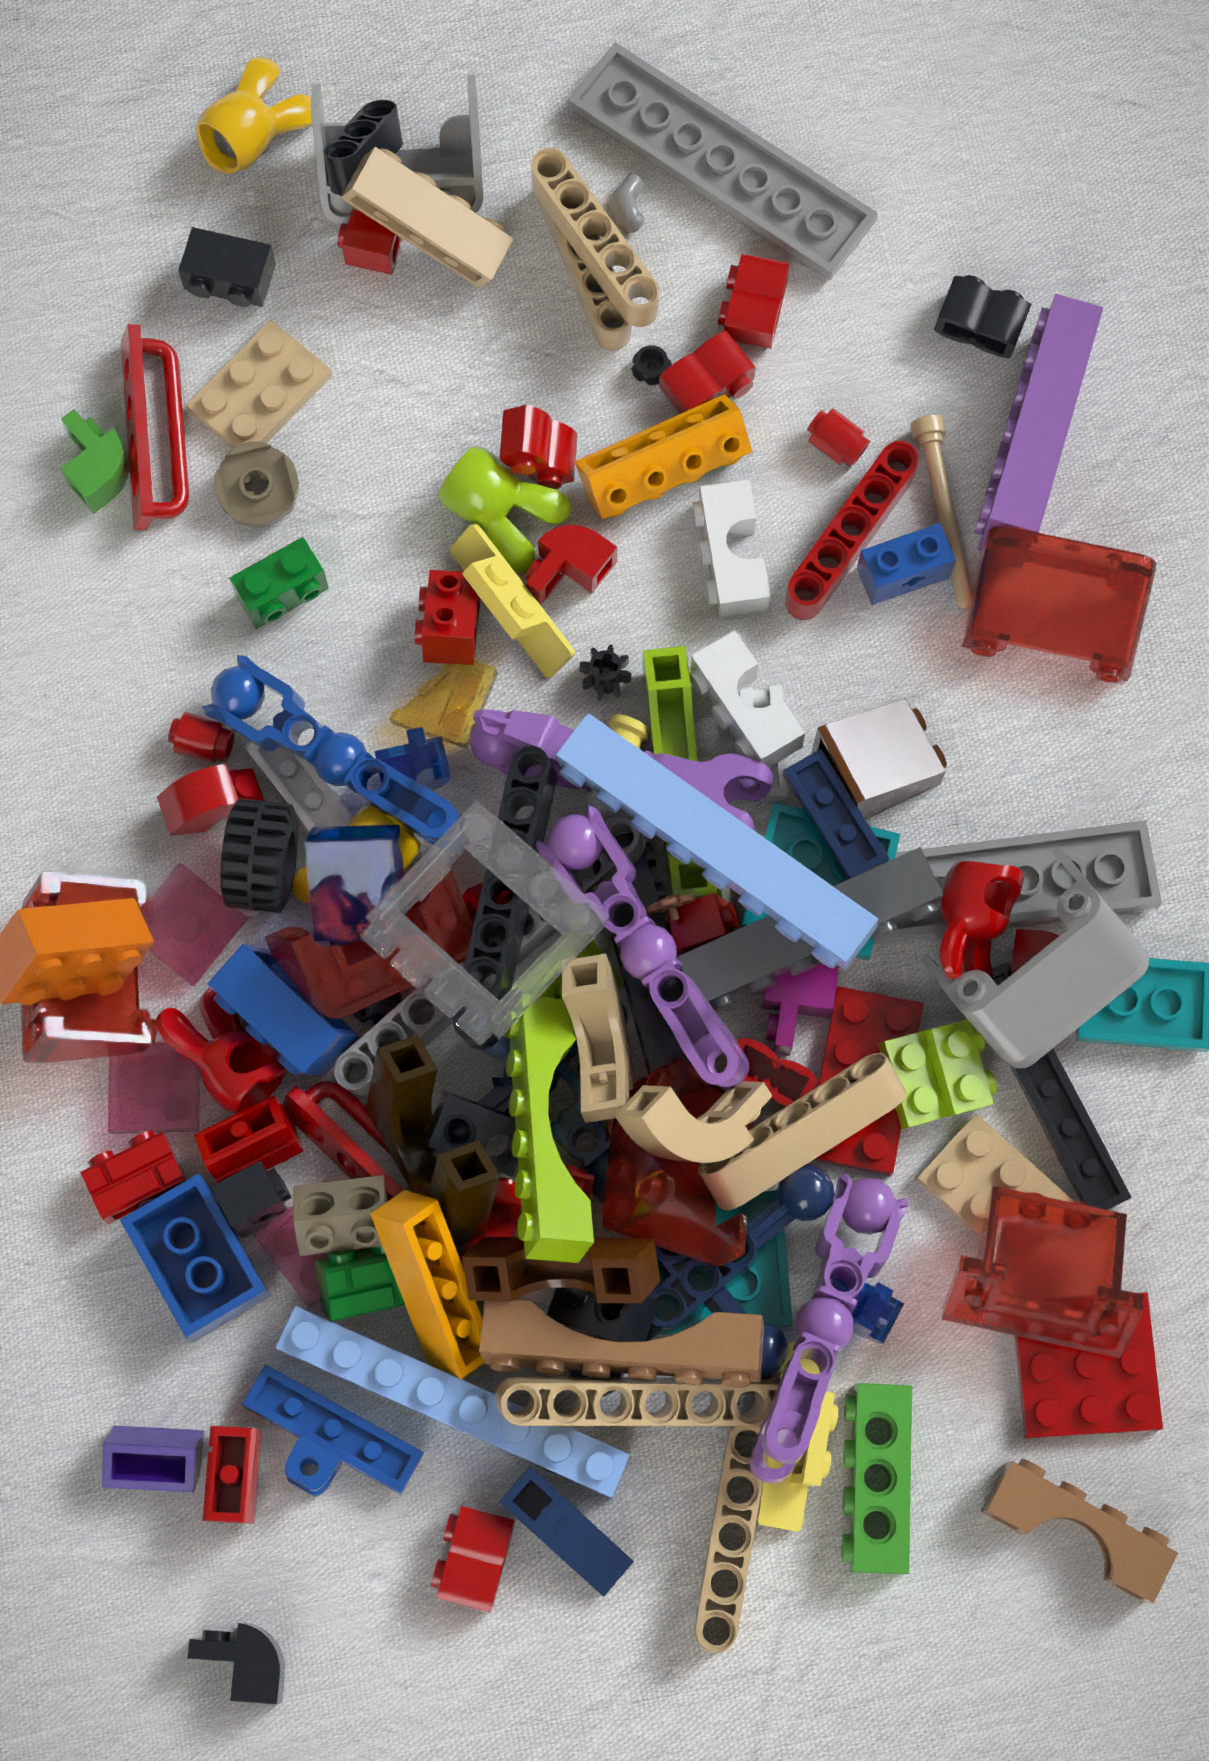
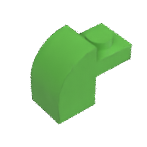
M73 409L62 417L61 421L68 436L82 452L60 469L69 487L95 514L113 500L124 488L129 474V462L114 428L104 434L91 417L83 420Z

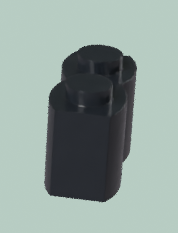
M954 276L934 331L948 339L972 344L984 352L1010 359L1032 304L1016 291L1008 289L1002 291L993 290L976 276Z

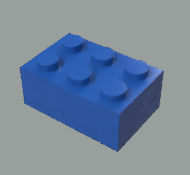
M242 944L207 983L217 993L213 997L215 1002L231 1015H234L236 1012L239 1013L248 1022L245 1027L246 1031L259 1043L265 1045L269 1042L280 1052L277 1060L294 1075L301 1072L307 1076H326L335 1066L338 1058L360 1038L347 1023L268 949Z
M200 1173L120 1219L181 1331L188 1340L192 1342L197 1341L272 1296L237 1233L230 1226L208 1182Z

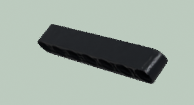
M534 745L518 749L510 761L453 1014L455 1031L470 1047L477 1050H486L493 1047L498 1042L502 1033L541 856L537 852L536 841L544 842L557 783V772L548 755L540 747ZM543 765V769L538 776L533 778L525 777L526 771L531 766ZM522 807H534L532 814L524 820L515 819L517 812ZM516 847L525 848L524 854L519 860L514 862L506 861V857L512 849ZM507 889L515 890V895L510 902L497 904V898L502 891ZM497 931L506 932V937L499 946H487L488 939L493 933ZM496 974V981L491 988L478 990V983L483 976ZM482 1016L487 1018L485 1028L477 1034L468 1033V1027L473 1019Z

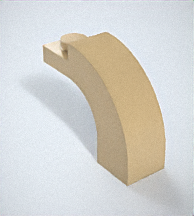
M606 954L562 961V998L573 1023L579 1051L581 1114L585 1123L616 1118V1113L629 1101V1090H633L629 1038L617 983Z
M742 1081L734 1087H729L704 1115L695 1119L685 1109L671 1087L643 1085L616 1113L615 1117L637 1145L657 1157L677 1161L712 1163L738 1154L754 1141L746 1125L759 1117L761 1108L772 1097V1094L764 1082Z

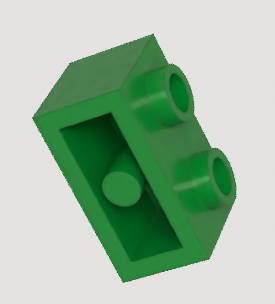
M304 537L297 539L229 577L235 596L255 629L278 620L286 612L302 603L312 601L322 592L329 589L324 569Z

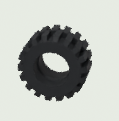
M238 799L235 802L225 827L220 864V888L227 907L274 913L282 912L292 890L298 849V819L292 804Z

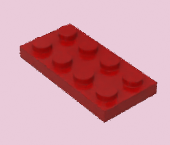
M837 986L818 1086L862 1058L874 1053H880L878 1043L918 1033L924 1003ZM896 1108L818 1156L813 1161L892 1176L901 1133Z

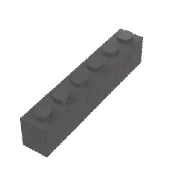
M921 847L833 886L878 918L877 929L871 935L873 940L897 929L895 922L910 915L913 921H917L933 914L938 910L935 904L941 902L943 897L940 886ZM766 916L677 957V960L683 965L681 971L691 977L713 1010L717 1012L735 1003L733 996L749 989L753 995L775 985L773 977L790 971L792 976H796L815 967V957L811 953L814 948L801 938L797 942L791 941L775 928L777 921L770 916Z

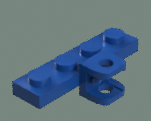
M266 1364L242 1403L245 1409L299 1438L286 1461L285 1474L290 1484L314 1497L322 1495L328 1489L342 1463L402 1495L424 1456L423 1451ZM309 1464L318 1467L314 1475L306 1476L302 1473L303 1468Z

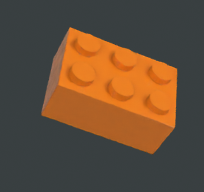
M135 898L17 909L0 934L1 1005L11 1003L31 1005L44 999L60 998L61 1000H70L80 995L93 993L110 995L120 990L125 980L134 968L141 963L143 956L154 943Z

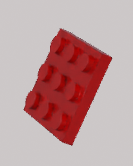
M1148 1292L1016 1300L1011 1302L1025 1439L1163 1429Z

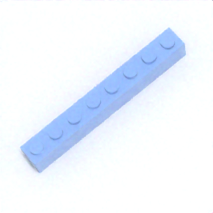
M588 713L556 754L559 765L562 767L560 774L578 788H581L583 784L589 786L598 793L595 799L613 813H617L619 809L633 818L630 823L636 830L650 839L656 834L669 844L666 849L676 859L684 864H688L692 860L705 869L702 875L711 884L721 890H724L726 886L730 887L741 895L738 901L746 909L757 916L765 912L777 921L775 928L793 942H797L799 938L804 940L814 948L811 952L812 955L829 968L833 969L837 964L846 970L877 929V917Z
M297 1306L294 1307L276 1346V1349L284 1354L612 1499L630 1457V1454L568 1426L514 1425L507 1421L499 1412L495 1404V1394ZM507 1400V1409L509 1411L519 1412L525 1409V1407Z

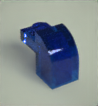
M423 727L406 730L408 744L374 751L376 759L383 761L432 791L444 786L451 779L442 736L426 739ZM379 773L380 781H381V785H382L383 780H384V774H383V773Z
M832 1278L831 1284L835 1289L841 1292L849 1291L844 1281ZM866 1282L864 1283V1286L855 1298L857 1304L851 1313L854 1322L853 1333L873 1342L884 1344L904 1306L903 1302L892 1297L894 1290L879 1282L873 1286Z

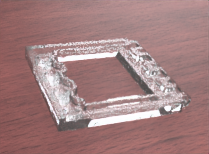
M476 800L366 916V919L371 924L362 933L361 939L383 959L387 958L396 948L400 949L390 965L415 988L422 986L429 977L432 978L433 981L424 990L423 995L448 1018H452L464 1007L466 1011L458 1019L456 1025L478 1045H482L492 1034L500 1039L610 921V917L482 803ZM465 850L471 853L562 934L521 975L511 990L500 1001L404 915L417 900L421 902L451 870L450 865Z

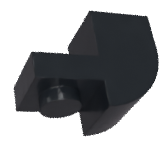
M238 1623L236 1641H230L231 1632L218 1630H203L202 1639H189L187 1659L234 1662L230 1701L263 1704L282 1703L285 1679L284 1656L277 1641L266 1630L254 1624Z

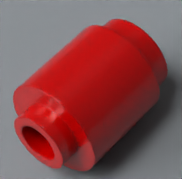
M834 408L828 413H825L823 410L819 411L807 428V431L812 434L808 440L809 443L837 464L841 465L844 463L850 468L855 465L871 442L863 436L864 430Z
M184 712L181 719L174 718L168 735V742L174 744V753L210 763H216L217 760L227 762L235 739V731L232 728L226 727L225 724L215 719L189 712Z

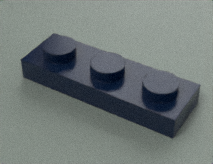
M822 749L783 770L785 780L847 880L889 861L890 858Z

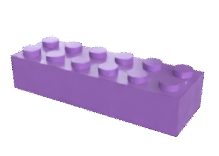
M1055 294L1050 309L1041 308L1029 344L1028 355L1017 385L1018 389L1009 412L1005 433L999 446L995 467L986 490V498L974 533L982 535L978 550L1026 564L1041 527L1104 307Z

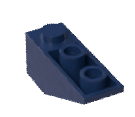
M531 1467L524 1472L499 1501L500 1504L603 1597L634 1562Z

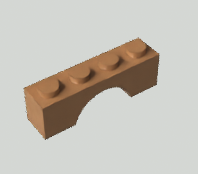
M1021 1458L1019 1464L1014 1461L1005 1463L981 1511L982 1513L1020 1534H1029L1037 1526L1050 1519H1066L1081 1525L1091 1533L1100 1546L1104 1559V1581L1144 1603L1155 1602L1178 1555V1552L1167 1547L1169 1539L1166 1536L1145 1526L1142 1532L1126 1524L1128 1516L1107 1504H1103L1101 1509H1098L1084 1501L1087 1493L1065 1481H1062L1060 1486H1057L1044 1479L1046 1471L1026 1459Z

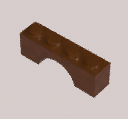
M483 1237L462 1257L469 1300L513 1301L523 1295L545 1289L579 1288L592 1292L597 1297V1303L641 1304L660 1283L654 1238H594V1243L580 1262L570 1263L525 1259L524 1241L520 1240L519 1237Z

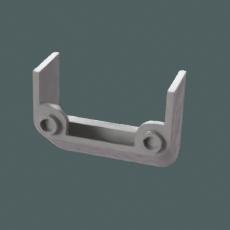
M467 75L469 115L453 116L442 124L439 133L440 148L398 150L396 155L401 159L402 165L414 173L421 172L428 175L436 182L438 189L447 195H456L464 199L471 206L470 210L476 213L483 204L476 75ZM313 84L310 108L321 209L324 216L331 222L348 224L352 209H358L341 199V196L331 192L323 153L324 148L346 124L325 123L321 84Z
M1057 847L1052 853L1077 881L1060 896L1057 903L1058 916L1068 929L1001 984L997 985L987 973L980 970L968 971L954 981L946 976L943 969L928 954L921 958V961L956 1007L994 1051L1008 1065L1014 1068H1026L1038 1061L1145 974L1149 965V956L1145 948L1060 847Z

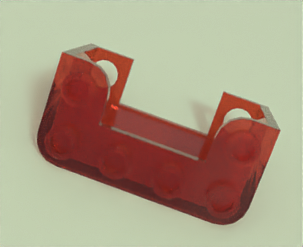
M678 1057L634 1083L633 1090H629V1100L643 1085L671 1087L685 1109L697 1119L704 1115L726 1091L718 1085L710 1084L703 1080L695 1068ZM613 1118L608 1169L606 1172L605 1197L602 1208V1222L605 1229L630 1238H654L655 1246L717 1267L723 1266L745 1254L747 1217L739 1213L714 1226L716 1201L698 1173L701 1163L664 1159L647 1152L630 1138L617 1118ZM753 1122L746 1125L748 1131L752 1129Z

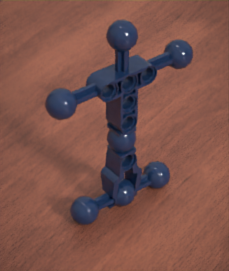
M622 1002L625 1021L627 1024V1010ZM576 1039L554 1071L549 1095L556 1088L560 1075L578 1098L571 1109L562 1110L559 1113L558 1120L550 1122L552 1137L575 1160L581 1163V1167L588 1175L595 1176L593 1195L602 1202L614 1205L619 1213L623 1211L628 1224L639 1238L655 1239L657 1259L671 1276L654 1289L649 1296L657 1300L668 1297L675 1299L679 1303V1312L670 1321L659 1320L654 1315L645 1342L652 1340L662 1331H675L682 1327L705 1307L712 1314L715 1312L747 1314L727 1288L752 1268L757 1259V1251L795 1219L812 1221L826 1214L832 1206L835 1196L834 1185L829 1175L820 1167L810 1164L804 1165L779 1181L777 1188L778 1199L742 1229L730 1228L722 1232L706 1247L702 1248L655 1191L649 1189L650 1186L644 1178L643 1167L639 1159L630 1151L618 1148L612 1139L608 1141L598 1121L585 1123L581 1114V1079L566 1063L579 1052ZM505 1065L503 1077H492L494 1089L478 1101L481 1104L503 1112L509 1110L510 1096L513 1091L512 1077H508ZM459 1118L450 1120L444 1127V1138L454 1141L463 1137L467 1128L466 1122ZM584 1132L596 1133L599 1136V1142L594 1150L584 1153L576 1149V1140L580 1134ZM647 1199L656 1204V1212L650 1220L641 1222L632 1217L633 1206L638 1201ZM669 1234H678L685 1239L684 1250L677 1256L670 1257L661 1252V1242ZM737 1239L746 1242L750 1250L744 1260L732 1262L725 1258L724 1249L728 1242ZM697 1269H708L714 1274L715 1279L711 1288L703 1292L692 1289L689 1284L691 1274ZM764 1321L761 1380L770 1379L778 1375L787 1365L790 1354L789 1342L783 1331L774 1324ZM568 1370L569 1377H587L582 1374L581 1370ZM610 1372V1377H624L625 1373ZM616 1390L608 1391L605 1394H603L602 1397H605Z

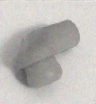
M634 173L627 175L610 203L615 222L619 227L624 226L630 233L638 231L644 223V216L638 212L635 200L644 188L645 183L642 178Z

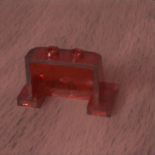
M992 1186L987 1201L977 1258L961 1255L943 1304L941 1320L1121 1358L1141 1316L1144 1303V1294L1121 1290L1127 1214L1091 1207L1082 1202H1068L1049 1198L1035 1192L1026 1193Z

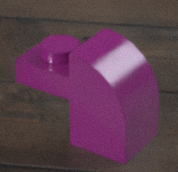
M816 964L815 967L796 976H792L790 971L773 977L776 984L766 989L761 1009L778 1011V1015L769 1014L766 1040L774 1041L773 1051L776 1054L790 1056L793 1048L797 1014L823 1018L831 1017L834 1009L839 967L834 966L832 969L823 964Z

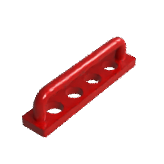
M127 324L121 339L133 529L147 530L152 519L175 518L183 513L189 501L180 364L178 355L171 345L159 339L141 338V326ZM143 354L156 355L163 362L173 494L172 500L169 502H153Z
M333 1081L318 1082L305 1092L298 1086H295L286 1094L282 1106L292 1119V1122L350 1179L384 1175L388 1201L404 1191L394 1179L317 1106L325 1098L334 1100L390 1154L368 1115L366 1106L354 1094L346 1090L338 1082Z

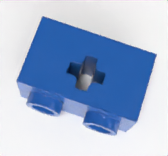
M938 523L861 550L856 569L871 605L949 579L956 559L942 526Z

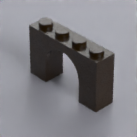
M415 1035L377 1048L366 1111L410 1190L413 1193L438 1200L454 1245L458 1246L485 1235L500 1175L479 1140L439 1154L437 1158L431 1155L433 1148L425 1143L424 1138L433 1117L431 1102L438 1069L419 1036Z

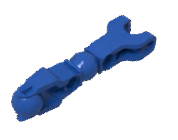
M237 655L238 666L224 669L214 678L211 686L212 703L202 706L208 717L229 726L267 752L275 751L280 747L307 760L315 767L318 776L325 783L333 786H347L354 793H359L372 805L446 854H461L471 845L474 829L470 822L450 802L383 761L374 758L366 751L364 744L356 736L345 732L335 733L328 726H322L310 714L304 711L305 702L293 688L258 667L247 656ZM265 686L283 698L281 706L284 710L274 716L273 726L267 725L262 730H256L242 721V719L252 717L261 709L265 699ZM307 729H314L312 740L306 745L299 746L298 739L302 732ZM383 773L384 780L382 785L378 789L368 791L367 783L371 776ZM460 825V838L454 842H445L456 832Z

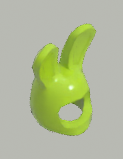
M477 446L471 447L459 459L438 492L442 504L447 509L472 524H478L481 529L486 531L491 542L514 572H524L531 567L535 559V550L524 535L506 518L512 508L517 507L550 525H557L565 521L571 511L570 501L563 493L541 485L522 482L498 457L487 449Z

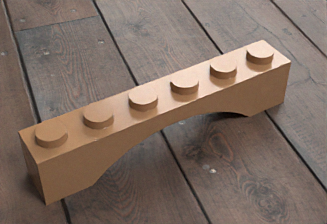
M531 1300L485 1301L479 1353L485 1364H490L491 1369L500 1372L518 1371V1366L535 1367L537 1372L545 1375L564 1374V1369L581 1370L584 1376L591 1378L610 1377V1372L626 1373L630 1379L637 1381H654L656 1376L675 1377L676 1382L683 1384H701L703 1379L721 1380V1383L725 1386L742 1388L748 1387L749 1382L761 1381L764 1324L762 1315L715 1312L697 1325L672 1336L646 1342H614L595 1339L566 1328L547 1316Z

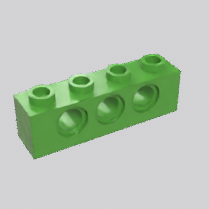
M857 1383L853 1386V1394H845L844 1404L845 1421H852V1440H844L843 1450L844 1468H851V1487H843L842 1512L843 1515H850V1534H842L841 1559L842 1562H849V1572L909 1574L912 1385ZM869 1420H881L888 1427L889 1436L884 1444L876 1445L867 1439L865 1427ZM869 1466H880L887 1473L888 1483L883 1491H872L865 1484L864 1474ZM870 1512L881 1514L887 1522L886 1533L880 1539H873L864 1531L863 1522Z

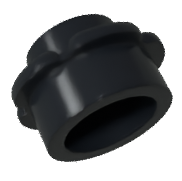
M648 345L641 348L632 359L634 366H632L631 370L635 379L640 382L645 381L647 385L654 386L659 384V376L672 363L662 348ZM649 364H654L655 368L649 369L647 366Z

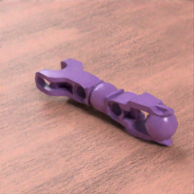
M476 710L473 714L475 722L471 726L468 741L474 756L484 764L498 768L503 774L507 775L513 754L524 746L534 745L546 752L557 772L556 785L576 790L586 789L588 792L593 791L586 784H583L581 788L576 787L560 774L562 767L559 765L556 754L575 731L574 729L560 725L556 718L545 714L516 710L508 713L499 710ZM645 751L648 756L754 830L753 819L750 815L728 803L736 800L760 801L766 797L774 781L773 774L766 764L732 753L716 756L710 761L697 762L668 754H651L650 751ZM543 765L531 766L526 771L525 777L533 778L538 776L543 769Z
M589 805L586 816L570 814L559 819L550 830L548 842L536 841L537 852L552 868V872L573 904L583 909L594 911L603 925L609 931L618 935L614 938V941L621 946V961L625 970L632 977L642 980L641 982L645 987L650 988V994L654 1003L672 1029L683 1052L700 1077L710 1084L726 1088L740 1084L749 1071L747 1057L689 975L679 970L683 965L676 959V944L673 937L664 928L657 926L651 918L647 917L646 909L632 885L636 878V869L615 837L610 833L600 811ZM604 847L616 865L617 873L614 874L611 881L601 882L594 893L585 894L570 870H582L591 866L599 858ZM624 904H630L634 910L632 922L625 927H618L614 921L615 911ZM672 978H679L684 986L683 994L678 1000L668 1002L663 996L664 984ZM725 1053L728 1059L727 1067L723 1072L718 1073L714 1065L715 1059L720 1054Z
M846 1172L837 1181L832 1206L828 1211L815 1245L816 1255L822 1259L815 1293L811 1300L805 1303L797 1314L796 1332L798 1338L793 1346L795 1352L784 1369L750 1456V1469L763 1482L771 1484L783 1482L793 1470L796 1462L800 1460L807 1450L820 1415L821 1405L834 1369L835 1358L839 1351L848 1345L853 1336L854 1322L851 1313L857 1304L855 1298L864 1286L866 1278H873L878 1275L888 1260L900 1226L899 1224L908 1209L907 1197L896 1200L891 1188L879 1179L866 1177L852 1182ZM841 1217H843L846 1225L857 1233L872 1235L881 1232L874 1253L867 1252L864 1256H861L853 1247L844 1248V1242L836 1237ZM830 1279H841L847 1284L849 1291H838L832 1286ZM800 1360H812L819 1367L820 1373L810 1374L802 1368ZM763 1451L774 1460L783 1463V1466L778 1469L769 1468L764 1463Z

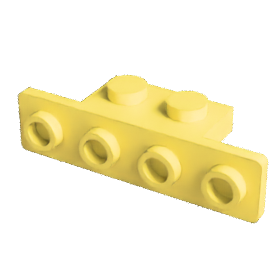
M478 524L470 525L450 547V553L464 570L462 575L511 639H517L546 678L555 676L575 655L574 648Z
M789 1342L790 1354L788 1361L795 1352L793 1350L794 1342ZM800 1360V1364L806 1372L810 1374L820 1373L819 1367L812 1360ZM785 1367L779 1373L778 1378L782 1377ZM825 1393L820 1415L809 1446L800 1460L796 1462L788 1477L780 1483L771 1484L763 1482L756 1521L758 1525L799 1532L802 1529L808 1486H821L822 1478L825 1479L830 1470L831 1453L826 1449L829 1432L834 1431L838 1419V1406L833 1404L835 1393ZM767 1455L766 1465L769 1468L778 1469L783 1466V1463Z

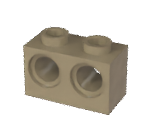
M384 1175L293 1186V1222L300 1256L382 1246L370 1213L388 1202Z

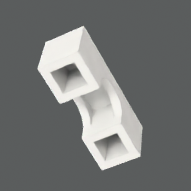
M750 479L700 486L699 501L692 502L695 527H703L705 540L699 541L702 566L709 565L711 579L705 580L708 604H716L718 618L767 612L770 592L764 557L742 559L735 556L728 548V543L738 536L754 534L756 512Z
M736 630L691 655L690 681L699 695L706 693L714 705L711 711L719 726L723 730L729 728L737 739L734 745L738 754L760 761L771 767L803 748L805 732L782 698L763 708L751 707L742 701L738 693L744 686L756 680L758 663Z

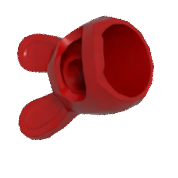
M960 861L956 862L946 874L942 885L943 897L939 908L941 919L947 926V929L944 932L940 945L939 958L941 967L949 979L961 977L964 960L965 973L972 970H980L987 973L994 980L990 960L992 939L1003 934L1009 924L1013 906L1021 894L1024 877L1020 868L1012 865Z
M210 987L201 996L199 1009L213 1040H207L180 1010L172 1007L166 1008L158 1014L156 1026L166 1043L180 1054L196 1062L200 1068L203 1084L213 1099L226 1111L236 1114L270 1097L282 1083L287 1069L277 1060L279 1054L268 1045L259 1043L246 1030L242 1029L237 1012L231 1015L215 1002L213 997L217 993Z

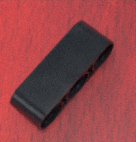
M380 99L367 103L324 148V159L332 193L342 196L363 156L374 147L387 149L394 154L402 147L403 139L395 102Z

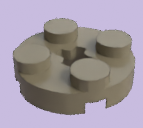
M247 442L234 447L225 455V459L221 462L219 469L217 468L214 476V490L221 508L235 523L256 528L267 527L281 521L294 510L295 501L299 493V480L295 466L286 454L264 442ZM258 474L261 480L269 481L268 486L263 488V493L260 495H255L253 491L245 490V485L251 483L250 476Z

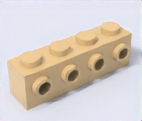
M374 147L364 155L341 199L477 288L493 279L514 238L504 232L505 229L500 223L491 218H482L470 210L471 206L464 199L456 195H447L436 187V182L431 177L421 172L414 173L402 165L401 159L393 152Z

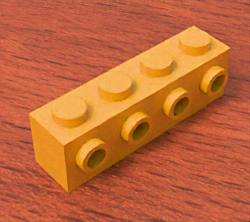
M724 394L574 462L588 503L603 520L607 517L620 516L629 507L645 500L660 498L667 490L680 484L695 482L703 474L720 466L733 465L741 457L753 451L740 408Z
M404 1190L370 1213L428 1365L463 1379L484 1363L479 1353L483 1320L476 1301L469 1300L465 1272L438 1200Z

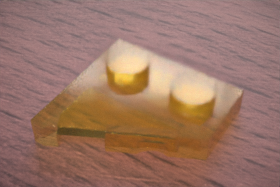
M475 660L474 665L446 664L442 667L437 677L429 679L417 690L418 695L401 710L399 708L395 709L389 719L393 725L468 749L471 726L475 722L473 714L476 710H484L498 675L497 668Z

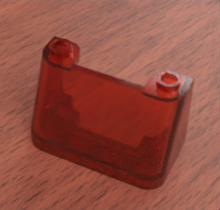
M1005 526L991 528L988 531L979 555L962 647L971 649L972 653L979 656L993 657L996 655V652L1004 651L1008 644L1090 661V670L1096 673V677L1104 682L1118 683L1122 680L1128 681L1132 674L1157 562L1153 558L1140 553Z
M418 867L399 876L392 882L388 892L389 904L394 916L329 946H322L316 943L312 935L300 927L290 926L273 932L264 937L271 955L314 1009L323 1016L335 1019L351 1015L466 961L473 922L451 870Z
M42 872L25 897L21 909L135 898L145 922L148 923L152 913L151 898L146 897L145 881ZM138 966L134 968L125 980L123 987L110 995L93 993L80 995L70 1000L52 998L40 1000L31 1005L21 1004L22 1055L27 1063L44 1064L144 1053L156 1040V1020L150 1018L147 1009H139Z

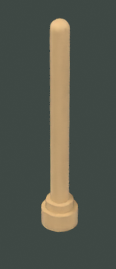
M927 415L911 422L912 436L914 442L919 444V448L924 449L939 523L956 559L951 572L956 603L961 609H968L973 604V597L940 447L944 443L943 437L946 435L945 425L941 415Z

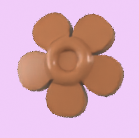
M694 894L672 895L660 899L645 909L647 914L668 911L671 921L679 919L677 908L696 899Z

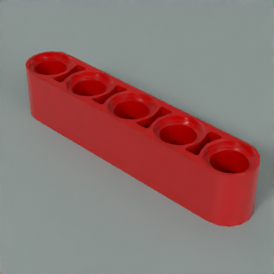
M894 441L882 450L792 575L788 583L785 606L788 613L794 618L809 620L820 613L858 560L861 550L868 546L910 487L918 465V453L910 443ZM900 462L906 466L907 470L895 471L888 464ZM870 493H876L884 499V502L872 503L865 496ZM847 525H853L858 527L862 533L857 536H850L842 528ZM824 557H830L835 559L839 565L835 568H826L819 563V560ZM799 590H809L816 598L811 601H803L795 593Z

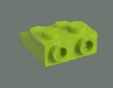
M968 1019L878 1043L880 1053L887 1056L907 1092L902 1103L895 1107L901 1129L994 1104L992 1095L997 1091L996 1080L989 1069L984 1070L980 1052H983L985 1047L984 1038L975 1027H972Z

